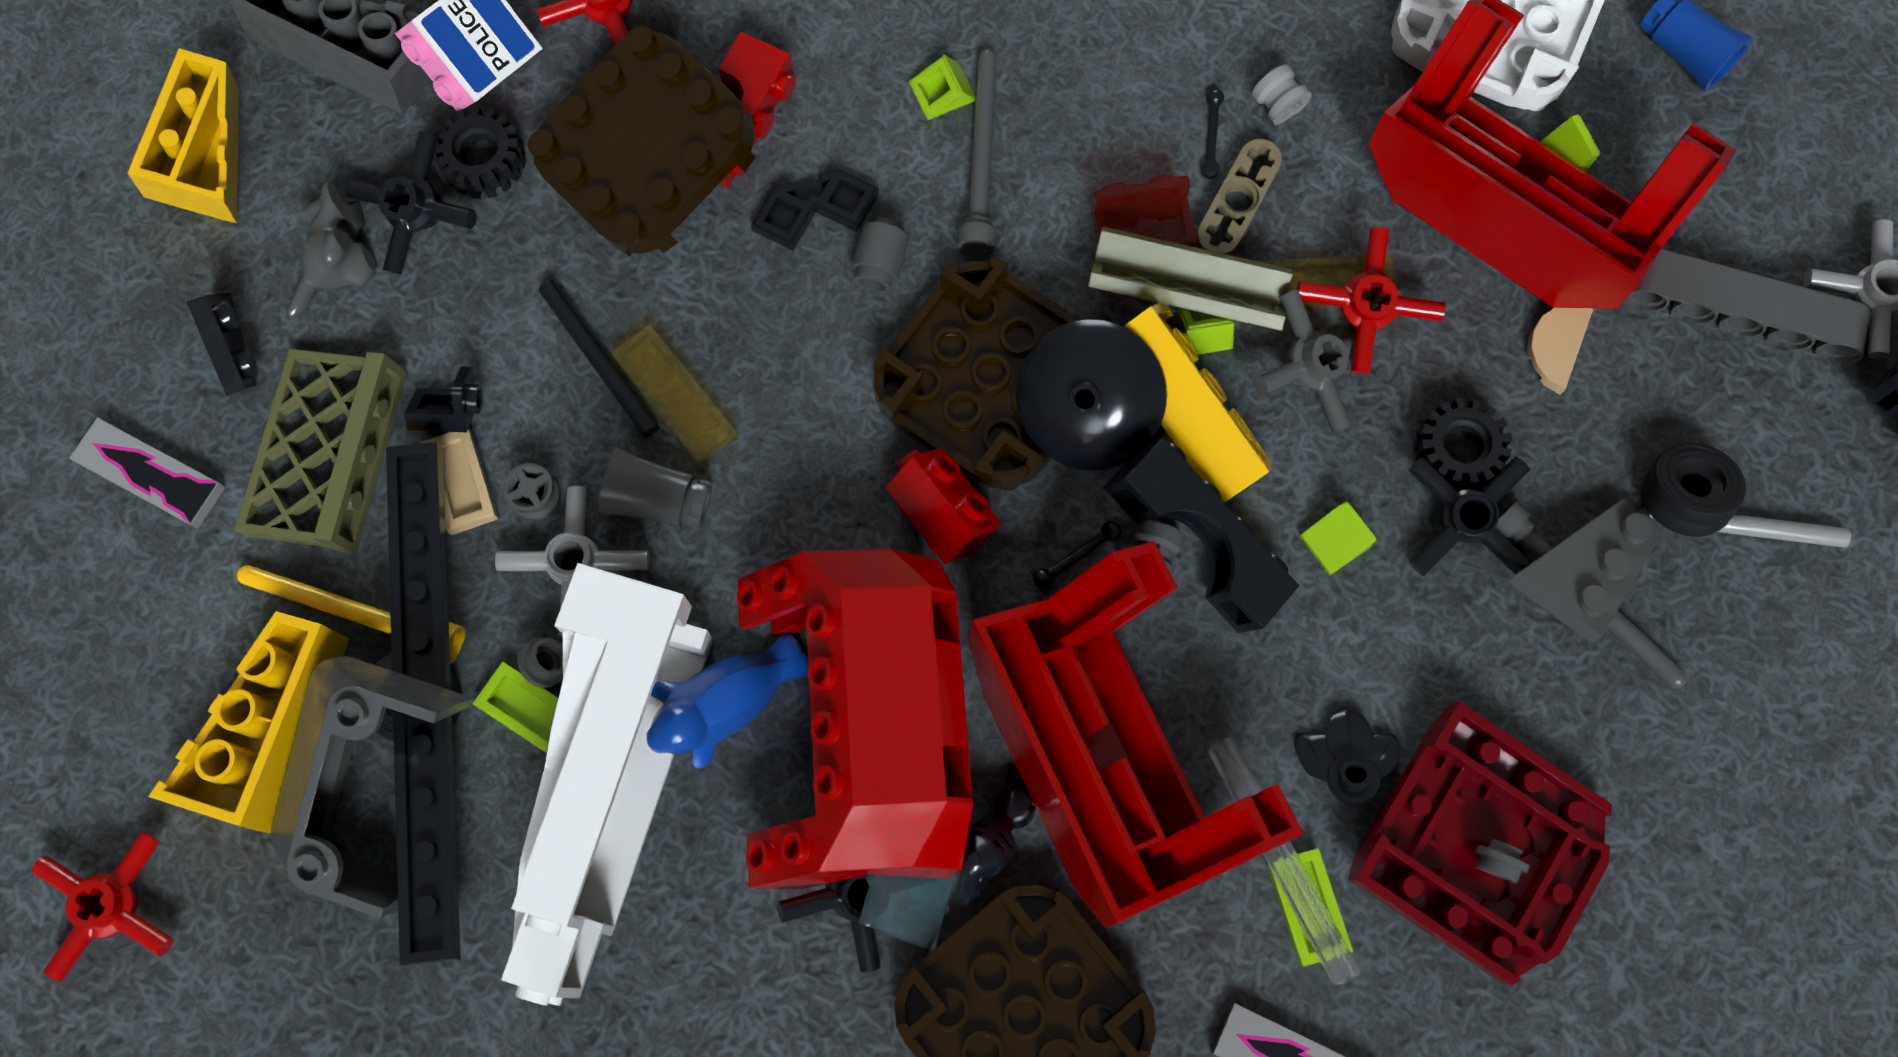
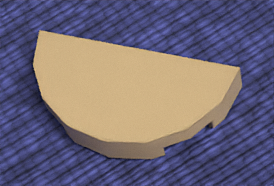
M1553 308L1538 320L1528 336L1526 352L1528 359H1531L1534 369L1540 375L1541 383L1559 395L1566 390L1593 312L1592 308Z

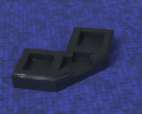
M839 169L820 173L818 178L793 185L792 182L773 187L752 222L751 229L753 232L794 251L815 213L858 232L879 195V188Z

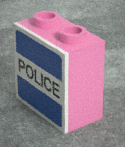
M438 0L395 33L401 41V47L405 55L414 64L422 67L433 81V87L437 95L445 103L452 105L456 111L478 101L543 49L506 0Z

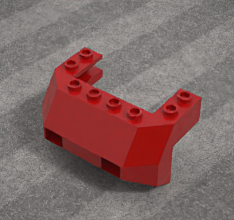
M1469 0L1416 84L1384 111L1368 143L1392 201L1552 308L1618 309L1642 282L1663 245L1725 170L1736 149L1697 124L1692 123L1633 201L1629 200L1471 97L1524 15L1501 0Z
M1155 541L1111 552L1049 599L974 619L967 634L983 697L1036 806L1073 887L1106 929L1304 834L1279 784H1275L1252 797L1250 795L1205 818L1114 634L1116 630L1178 589Z
M893 549L803 551L737 579L739 628L750 629L771 620V634L783 635L789 632L792 635L802 630H807L808 681L810 685L814 767L813 788L816 816L747 834L746 863L748 867L749 888L801 890L865 875L947 879L962 870L973 797L957 594L939 560Z

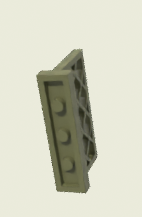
M289 349L234 532L239 535L326 547L336 552L356 555L408 372L383 353L367 352L365 357ZM301 364L317 366L322 376L301 390L296 383ZM352 370L361 371L357 387L344 395L336 381ZM329 387L337 401L315 415L308 401ZM301 407L308 422L287 435L283 429L285 417ZM344 412L348 418L344 432L331 441L323 426ZM313 433H316L324 447L302 461L295 446ZM287 452L295 467L274 481L269 474L272 461ZM331 458L334 463L331 477L328 481L317 487L309 472ZM302 478L310 493L289 508L281 492ZM273 499L281 514L264 526L254 525L258 507ZM317 504L321 512L315 533L302 531L296 518ZM286 525H288L290 529H283V528H284Z

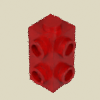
M942 447L924 453L915 450L906 455L896 465L898 473L885 487L897 502L900 511L911 520L927 541L931 551L938 555L945 565L972 554L1002 524L991 510L986 498L974 489L960 471V466L956 460L948 455Z

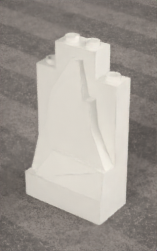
M577 563L554 625L563 634V682L551 727L545 767L520 859L517 894L511 908L515 910L512 951L501 979L502 981L517 985L514 996L545 1006L548 1003L560 1006L563 998H580L602 934L609 936L613 934L674 754L656 753L651 750L646 741V733L651 726L653 717L663 705V702L651 696L654 684L658 681L682 683L702 671L714 641L708 630L686 624L692 606L684 594Z

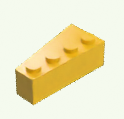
M1163 303L1155 304L1124 326L1137 333L1149 344L1163 367L1168 397L1165 416L1161 424L1166 432L1161 436L1184 452L1187 462L1203 480L1210 482L1217 488L1221 494V500L1225 503L1269 473L1273 464L1239 412L1234 408L1227 411L1223 405L1227 401V397L1215 376L1206 368L1199 371L1194 364L1199 360L1196 354L1197 349L1187 334H1182L1177 328L1172 330L1166 320L1174 315L1168 305Z
M276 611L236 668L239 675L226 694H218L207 710L212 715L194 741L187 739L175 758L180 761L166 782L158 781L148 797L240 827L271 834V826L311 673L319 663L334 657L343 656L350 638L322 624Z

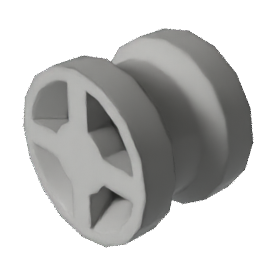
M1285 64L1264 76L1257 83L1251 94L1258 104H1265L1269 109L1268 117L1274 125H1280L1299 113L1312 96L1305 85H1298L1296 83L1294 71L1289 65Z

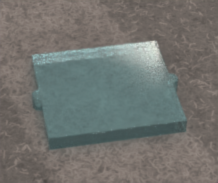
M955 874L947 879L868 875L867 882L870 885L859 923L924 950L933 951L936 947L944 914H948L950 911L947 902Z

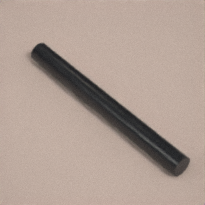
M550 280L542 284L539 288V293L642 436L648 438L656 433L660 426L556 282Z

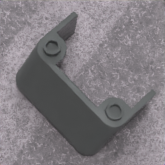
M338 656L325 660L314 668L308 683L271 826L273 844L290 880L298 889L380 919L398 907L397 875L342 857L337 847L328 841L354 742L367 738L378 731L382 725L386 708L436 723L469 708L472 697L348 656Z

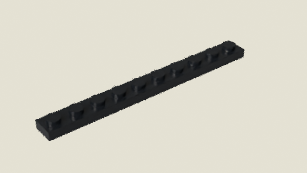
M437 442L386 447L392 671L451 690L443 449ZM393 710L400 965L410 966L461 960L452 715L436 723H431Z

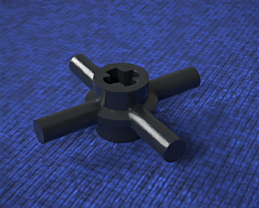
M419 131L408 175L393 177L382 186L356 179H349L345 185L347 197L379 205L381 212L394 227L382 270L402 275L413 232L431 228L438 221L469 229L473 228L476 224L477 214L475 210L442 202L432 184L427 180L438 137Z

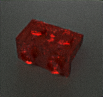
M1159 175L1144 183L1132 185L1121 182L1112 183L1094 192L1091 215L1097 242L1099 243L1103 226L1196 247L1198 238L1187 197L1190 189L1188 176Z

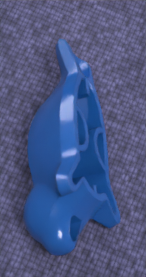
M787 632L780 636L765 654L738 655L723 659L708 666L682 683L656 682L651 696L663 702V705L655 713L651 726L646 733L648 746L656 753L684 754L692 751L694 767L698 769L705 768L713 758L716 745L726 737L749 725L762 714L772 701L782 682L808 676L809 665L807 656L801 652V647L797 640Z

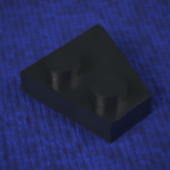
M230 292L205 295L187 301V305L226 396L256 386L254 376L258 375L257 364L250 350L245 347Z

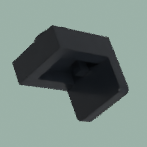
M461 366L451 389L416 388L404 413L407 430L426 431L430 434H444L447 432L467 433L474 414H480L483 403L482 387L480 384H474L472 367Z

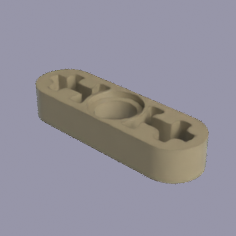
M1255 139L1243 146L1199 226L1195 238L1196 248L1231 256L1235 254L1280 169L1282 154L1273 142L1265 139ZM1259 155L1264 156L1267 159L1266 164L1260 168L1255 181L1247 178L1253 160H1256ZM1231 192H1242L1250 198L1251 206L1243 211L1234 210L1228 206L1225 197ZM1224 219L1230 223L1225 235V242H1221L1218 247L1210 244L1211 235L1214 236L1217 233Z

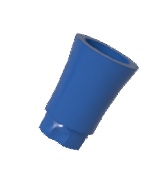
M1657 0L1639 25L1642 31L1652 37L1651 41L1680 64L1705 92L1709 91L1737 64L1754 39L1712 16L1691 0Z

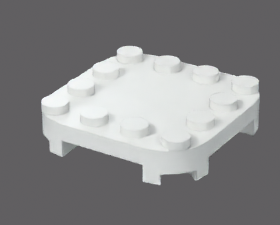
M1401 0L1394 16L1391 30L1394 42L1392 43V50L1395 55L1423 72L1469 0ZM1501 0L1522 13L1524 17L1474 93L1511 107L1532 111L1545 109L1546 105L1558 99L1579 68L1578 63L1605 0Z

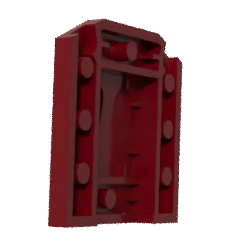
M1453 702L1429 727L1356 852L1348 880L1500 983L1512 986L1522 980L1519 978L1521 975L1540 963H1548L1560 955L1609 865L1610 845L1605 844L1606 816H1611L1612 804L1462 702ZM1495 839L1522 850L1523 854L1520 860L1530 865L1528 873H1521L1518 883L1515 884L1476 868L1475 866L1480 856L1475 853L1477 845L1489 847L1491 840Z

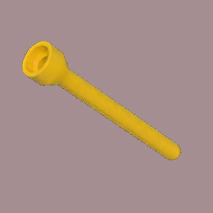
M250 565L242 566L237 571V579L244 585L391 634L390 612ZM449 622L450 665L456 661L466 636L465 628Z

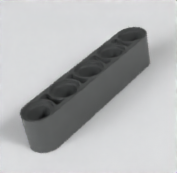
M1665 249L1659 251L1642 282L1625 300V303L1636 307L1637 303L1643 304L1644 310L1683 320L1684 316L1690 317L1692 323L1731 333V329L1738 330L1739 336L1778 346L1779 342L1787 344V349L1826 359L1827 355L1835 357L1834 362L1853 363L1863 358L1871 317V309L1857 301Z

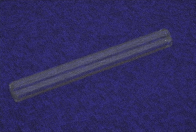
M1232 737L1225 738L1210 747L1209 755L1235 802L1250 795L1252 797L1263 791L1235 739ZM1289 841L1264 853L1263 855L1331 982L1335 985H1341L1355 978L1360 973V969L1291 842Z

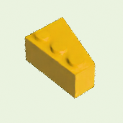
M181 48L178 49L127 174L144 198L237 223L240 89L226 62Z

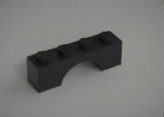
M1164 437L1141 446L1103 487L1136 524L1154 518H1169L1185 524L1196 533L1206 549L1210 562V580L1205 598L1237 633L1265 628L1300 586L1288 573V567L1283 560L1268 552L1255 537V532L1250 524L1244 519L1235 516L1221 500V494L1217 488L1210 482L1203 480L1187 463V457L1184 452L1176 445L1169 443Z

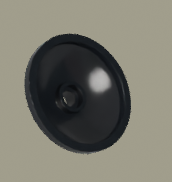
M1102 319L1073 321L1061 325L1046 334L1027 355L1017 383L1018 411L1022 424L1031 440L1053 460L1080 470L1109 469L1127 462L1141 446L1153 440L1163 422L1167 407L1166 377L1153 349L1131 329ZM1081 389H1088L1093 393L1095 401L1092 407H1083L1078 402V393Z

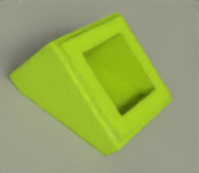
M946 55L941 56L908 81L928 120L976 100V96L960 64Z
M1578 114L1570 117L1540 141L1586 172L1600 155L1598 147L1581 116L1579 117Z
M1175 306L1180 331L1182 334L1188 335L1197 349V355L1233 349L1234 321L1232 319Z
M1347 501L1336 507L1300 535V538L1329 576L1369 550L1376 542L1373 533Z

